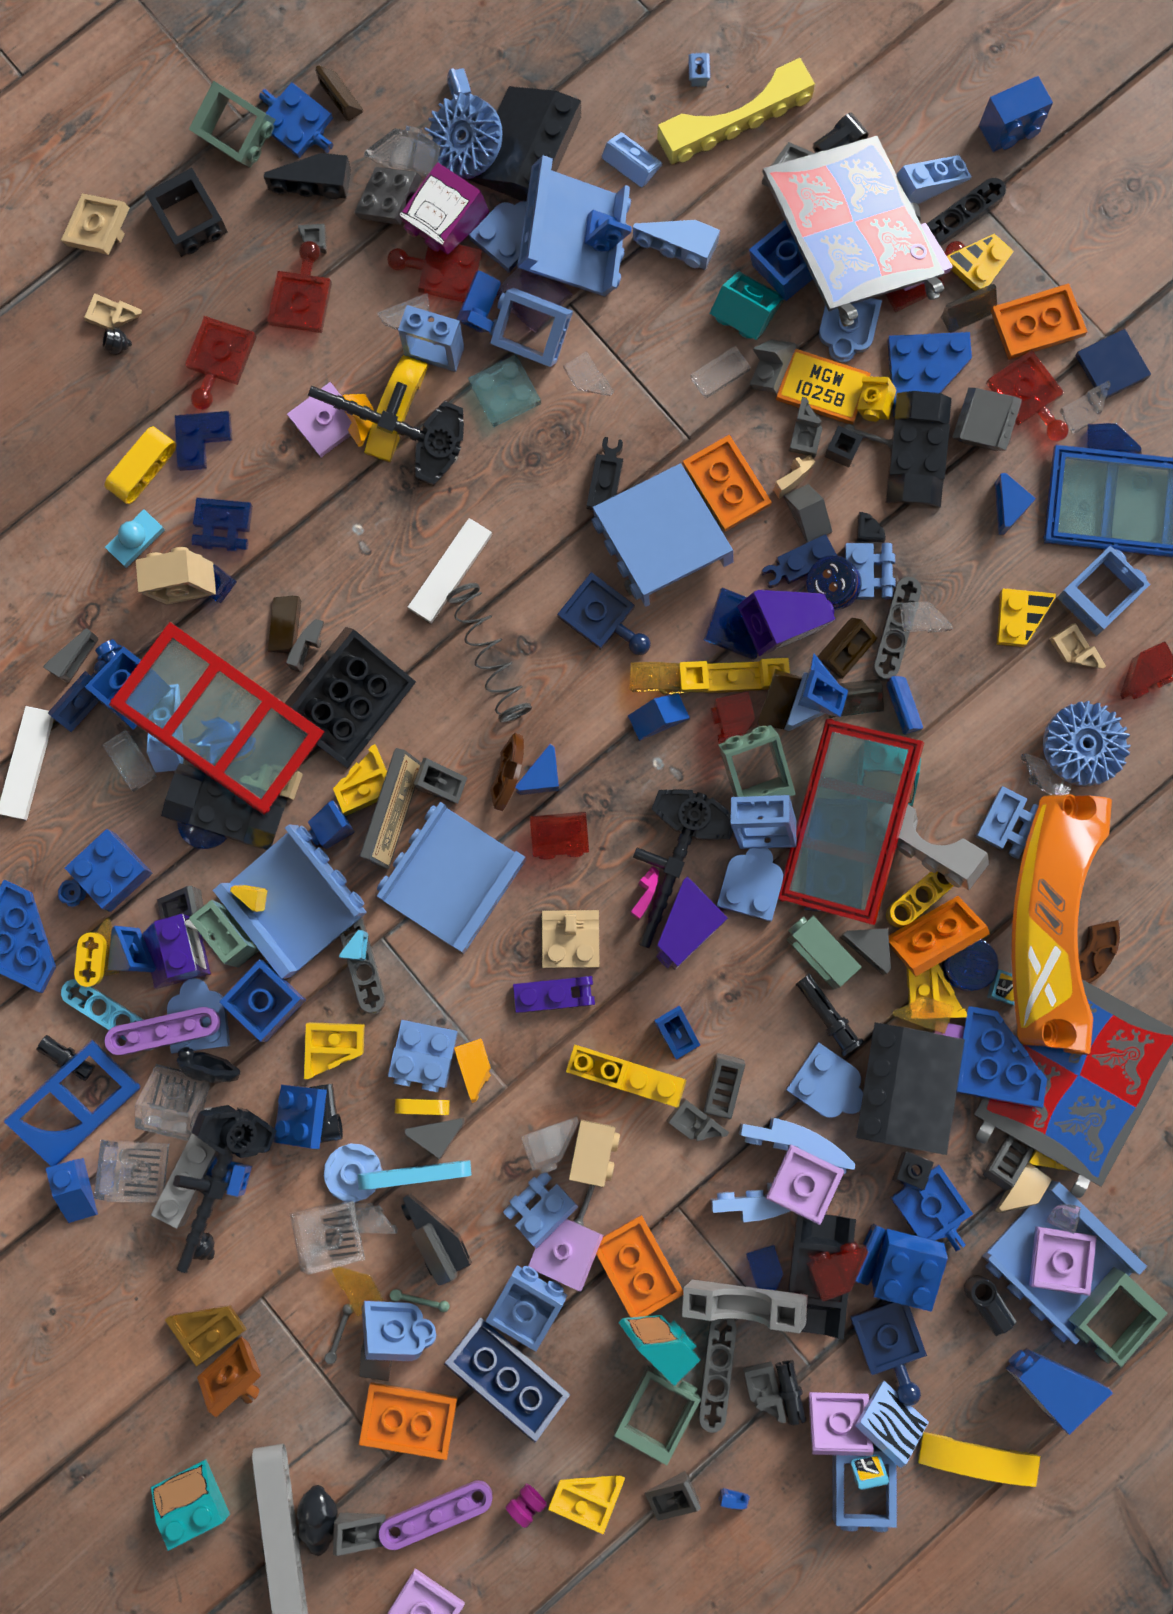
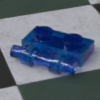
M196 498L193 525L203 528V534H193L192 545L202 546L203 549L211 550L213 547L227 548V551L236 552L237 549L247 550L248 539L238 538V532H250L253 505L250 502ZM214 529L228 530L227 537L214 536Z

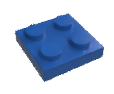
M281 1085L275 1125L277 1132L274 1143L320 1149L327 1090Z

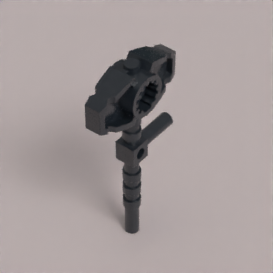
M401 382L396 383L388 407L382 414L371 410L370 407L365 405L363 407L353 400H346L343 396L334 395L311 385L308 396L332 405L335 409L344 410L352 416L353 414L359 416L362 420L378 424L377 428L390 434L395 431L401 436L405 435L410 437L409 439L417 440L418 443L415 445L414 455L415 479L434 486L455 462V457L459 455L461 450L460 444L463 442L464 435L463 408L444 401L423 424V430H420L421 428L412 427L404 421L400 422L397 420L398 416L396 414L407 388V385Z
M666 789L659 790L655 798L652 811L673 830L682 833L679 834L677 846L674 847L673 856H669V859L640 848L635 850L633 858L661 868L666 874L662 885L659 886L658 896L654 899L653 909L649 912V919L639 943L643 947L650 948L659 922L661 923L664 909L667 908L668 898L672 895L676 878L679 879L685 862H683V859L686 858L688 853L687 849L693 840L692 836L696 837V840H730L732 836L731 813L714 798L709 799L703 793H693V790Z
M230 1105L214 1107L211 1110L200 1111L197 1115L191 1133L219 1153L217 1163L213 1166L211 1172L212 1176L205 1175L204 1179L176 1175L173 1179L174 1187L196 1190L204 1194L176 1268L179 1272L188 1273L197 1246L201 1243L202 1233L205 1232L207 1227V1220L212 1214L215 1199L222 1200L228 1185L223 1178L226 1177L228 1164L231 1163L233 1158L232 1154L239 1158H246L270 1151L277 1131L247 1109L238 1107L236 1110Z

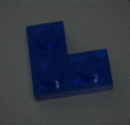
M229 411L175 415L177 467L180 471L207 469L206 443L232 441L231 414Z

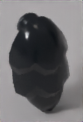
M189 1047L181 1048L178 1051V1068L191 1079L197 1081L205 1080L218 1084L236 1081L240 1076V1070L231 1064L229 1060L205 1052L194 1053V1050L192 1048L189 1049Z
M320 1485L312 1486L303 1495L297 1511L299 1538L306 1544L310 1553L316 1556L324 1554L334 1538V1522L337 1519L338 1512L334 1500Z

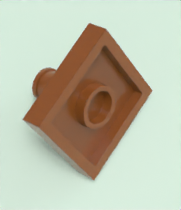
M241 1336L197 1376L208 1412L217 1417L238 1397L246 1404L252 1403L253 1401L248 1395L253 1397V1399L257 1398L259 1388L253 1385V1383L261 1377V1373L249 1342Z

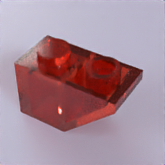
M1166 641L1140 652L1132 659L1120 693L1122 699L1132 696L1135 700L1148 694V688L1157 684L1158 688H1162L1173 682V655Z
M748 691L715 699L714 708H711V715L714 725L719 724L721 734L717 735L719 744L724 743L726 739L732 736L746 735L752 726L755 715Z
M856 1241L840 1246L841 1251L830 1255L829 1251L822 1252L812 1257L813 1262L807 1263L817 1294L822 1301L852 1290L868 1254L865 1245H858Z

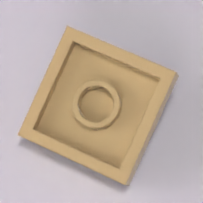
M82 193L61 241L69 247L109 255L114 242L121 243L125 235L120 228L129 211V207L122 201Z
M599 910L542 911V968H599Z

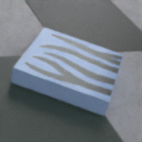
M883 1381L878 1384L855 1426L901 1468L907 1464L928 1421L912 1406L902 1404L897 1397V1392Z

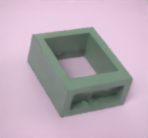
M213 81L189 130L251 168L252 164L261 155L263 143L271 136L276 119ZM229 99L257 116L239 152L211 135Z
M771 725L757 727L749 734L732 736L726 739L724 743L718 744L734 797L796 795L779 734ZM769 743L778 777L742 790L732 756Z
M211 900L189 917V920L224 964L239 968L259 952V949L223 904Z
M803 916L788 930L791 936L786 940L833 990L841 987L861 968L857 961L814 916L808 920Z
M1113 1267L1068 1320L1076 1327L1073 1332L1086 1344L1091 1341L1097 1347L1094 1352L1107 1364L1113 1361L1122 1367L1167 1315V1312L1126 1273ZM1119 1287L1143 1311L1110 1348L1087 1326V1323Z
M647 1366L614 1429V1436L661 1463L668 1465L701 1400L699 1394L696 1393L697 1388L684 1380L674 1386L656 1367L652 1369ZM650 1380L659 1383L688 1400L665 1445L628 1424Z

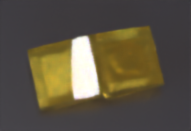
M631 662L629 689L632 692L689 693L681 691L679 663Z

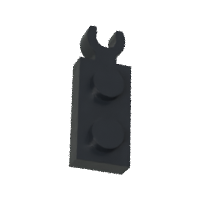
M604 437L602 450L605 455L596 454L586 506L589 510H593L594 506L616 496L618 493L623 467V459L617 458L623 449V441L621 439L618 440V446L611 449L608 447V437Z

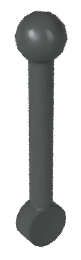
M847 424L844 427L864 438L886 444L891 449L892 439L888 440L857 430L852 424Z
M590 1184L578 1218L573 1222L584 1226L583 1218L596 1185Z
M351 1304L343 1306L344 1314L330 1352L325 1355V1361L328 1364H333L337 1360L336 1351L348 1317L354 1312V1307Z

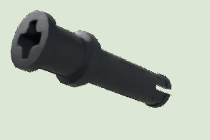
M808 974L795 984L827 1026V1035L835 1039L842 1049L841 1054L843 1056L864 1042L862 1038L856 1036L848 1025L850 1021L839 1015L816 984L811 974Z

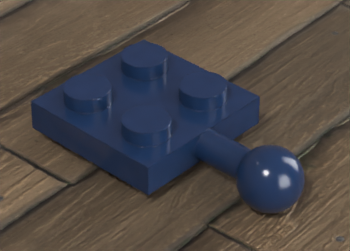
M592 572L557 614L559 619L600 650L614 633L629 643V649L635 655L646 654L651 646L648 636L642 633L635 634L622 624L635 608V605Z
M888 1302L850 1316L870 1374L875 1375L894 1368L899 1382L897 1389L899 1401L906 1406L917 1404L921 1397V1391L917 1384L910 1381L905 1363L925 1357L927 1354L910 1306Z

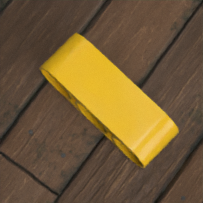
M154 426L148 428L109 474L104 484L105 488L126 504H131L174 454L177 446L176 443Z
M930 871L888 907L886 911L888 923L897 928L908 925L954 886L950 883L947 885L940 883L937 879L938 871L936 873ZM921 888L927 891L929 898L926 903L917 900V889ZM900 906L906 910L907 919L905 921H900L895 917L894 910L896 907Z

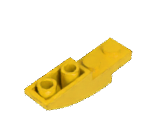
M575 1044L566 1070L567 1073L677 1108L679 1107L687 1081L680 1077Z

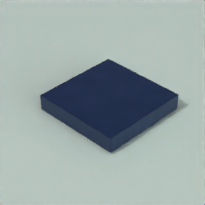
M1126 329L1078 351L1075 355L1101 401L1151 376L1148 367Z

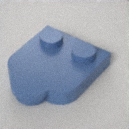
M526 201L519 202L515 206L507 202L498 204L469 234L470 240L509 273L518 264Z
M871 298L852 304L858 312V317L854 319L853 325L847 327L843 326L840 320L839 310L828 311L825 305L819 329V338L825 346L829 347V354L834 361L838 363L849 362L853 359L855 353H862L869 349L873 341L882 300Z
M750 848L746 855H737L730 860L724 876L717 907L769 922L772 921L783 881V872L778 865L773 863V855L768 848Z
M192 978L182 984L180 994L174 996L168 1002L167 1015L200 1007H208L214 1009L219 1014L221 1020L220 1027L211 1036L170 1045L171 1053L173 1054L178 1053L184 1047L197 1051L230 1046L227 1009L219 1002L223 996L218 992L209 991L207 984L200 979ZM205 1017L203 1019L202 1025L205 1028L210 1025V1018Z
M817 1042L786 1088V1091L825 1117H836L842 1112L854 1114L861 1110L863 1091L859 1088L861 1083L859 1071Z
M364 1301L362 1305L365 1360L414 1361L421 1356L423 1349L430 1347L436 1339L435 1326L431 1321L423 1319L421 1310L414 1304Z

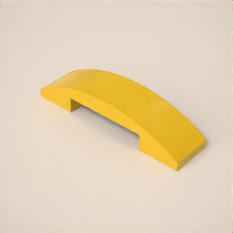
M403 355L390 377L377 412L382 414L383 411H386L396 383L401 382L407 385L396 416H398V421H404L415 392L421 387L429 364ZM372 423L364 452L373 457L391 462L400 436L395 431L390 434L377 428L378 424Z
M789 658L761 659L759 662L707 664V661L679 662L681 691L724 693L769 689L775 669L790 673Z
M923 1432L918 1463L969 1477L1036 1487L1040 1456L1011 1449L1006 1451L956 1441L951 1437Z

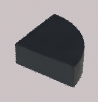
M859 512L857 541L884 543L886 536L883 527L870 514Z

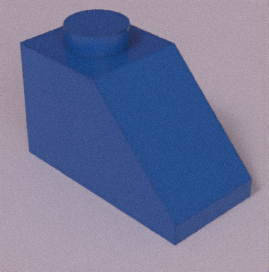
M333 800L327 803L308 821L311 830L308 832L312 836V841L316 846L321 844L325 849L355 833L341 808Z
M84 1158L46 1168L52 1196L68 1223L98 1215Z

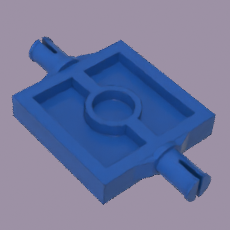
M292 82L277 98L266 89L262 90L263 94L260 92L259 99L269 106L266 114L276 119L271 134L273 138L299 159L308 148L315 144L326 153L330 152L329 148L332 149L333 143L323 136L325 128L333 120V116L329 111Z
M937 1164L932 1167L925 1190L917 1191L904 1186L890 1197L916 1236L933 1241L947 1237L955 1251H959L960 1247L963 1248L966 1245L956 1230L973 1213L940 1165ZM911 1167V1173L914 1176H918L913 1167Z

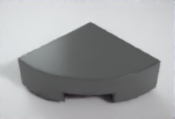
M325 224L298 225L301 239L307 247L316 252L327 253Z

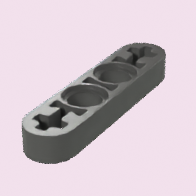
M913 577L902 578L893 593L873 664L874 676L880 681L887 682L891 677L896 676L901 666L921 594V585ZM910 585L911 591L915 593L910 594L907 603H901L905 595V591L901 588ZM898 609L904 610L908 615V620L905 623L896 622L893 617L894 611ZM890 635L897 636L901 641V646L897 649L889 648L886 644V638ZM887 655H891L893 657L890 660L889 667L893 671L884 674L883 668L879 667V665H883Z
M361 917L353 924L354 929L361 928V930L367 932L364 919ZM344 932L340 935L343 948H345L355 933L345 936ZM368 937L366 959L364 961L347 959L361 1008L370 1013H377L385 1006L386 997ZM361 965H369L372 969V976L367 981H362L357 977V970ZM376 981L377 987H371L373 995L379 996L380 1000L376 1002V1007L372 1008L370 1004H365V1000L369 998L367 989L361 991L360 986H367Z
M725 1318L727 1325L731 1326L730 1330H725L724 1341L730 1340L729 1346L721 1342L712 1343L713 1338L719 1340L720 1332L715 1328V1324H720L721 1319L710 1321L699 1421L702 1428L711 1433L720 1431L726 1422L736 1338V1323L733 1318ZM723 1349L727 1352L728 1358L723 1365H716L711 1361V1354L714 1350ZM713 1379H719L724 1383V1390L719 1395H712L707 1390L708 1383ZM706 1399L713 1402L723 1401L722 1406L716 1404L715 1411L720 1420H715L714 1425H709L708 1419L704 1418L705 1415H709L711 1412V1403L705 1404Z

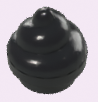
M120 328L105 329L102 348L109 351V354L117 355L132 346V342L127 339L126 334Z
M203 1232L201 1243L197 1246L193 1257L194 1260H212L215 1255L213 1236L210 1233Z

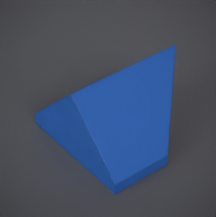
M813 654L798 705L841 717L848 690L838 684L818 657Z

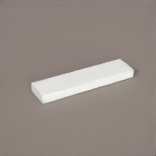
M468 518L409 604L408 609L432 624L446 604L447 595L459 585L491 538L492 532Z
M25 706L0 799V815L27 820L54 721V718L48 714L49 711Z

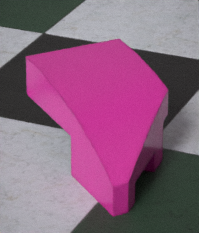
M654 866L649 869L638 883L646 892L632 909L631 915L639 921L646 912L657 886L659 870Z

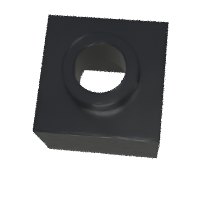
M838 425L824 457L849 468L863 436ZM843 447L847 450V452L838 448Z
M908 1151L902 1152L892 1181L917 1191L925 1190L934 1162ZM913 1165L918 1166L920 1169L918 1176H914L911 1173Z

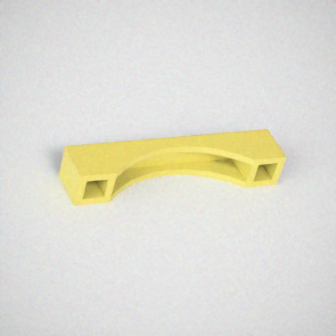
M798 58L777 68L763 92L750 103L729 113L715 116L680 114L658 125L657 139L671 165L679 161L685 162L694 154L702 150L708 151L725 139H734L740 132L748 128H757L771 117L777 118L782 116L792 107L805 105L812 98L815 83L801 58Z

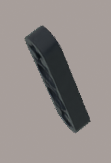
M998 178L987 179L929 221L926 225L932 234H935L938 228L940 230L935 237L940 247L999 205L1006 193L1005 183ZM989 189L991 191L995 189L998 191L997 195L993 193L987 197L986 201L984 200ZM975 202L979 206V211L975 213L969 212L965 208V204ZM954 217L958 221V226L950 228L945 224L944 219Z

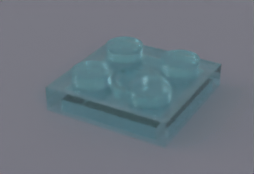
M517 355L511 356L468 378L493 428L541 404V399Z

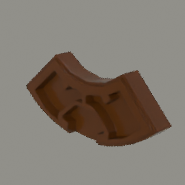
M514 733L500 752L499 771L490 789L494 809L500 811L505 809L518 782L524 755L523 735Z
M1118 920L1088 926L1089 938L1087 944L1078 955L1082 980L1088 983L1093 982L1111 964L1118 951L1120 942Z

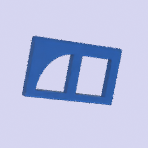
M91 1040L4 1119V1123L41 1156L49 1166H55L141 1087ZM89 1056L120 1085L93 1112L89 1111L60 1083ZM51 1092L81 1122L66 1130L46 1131L29 1125L21 1117Z

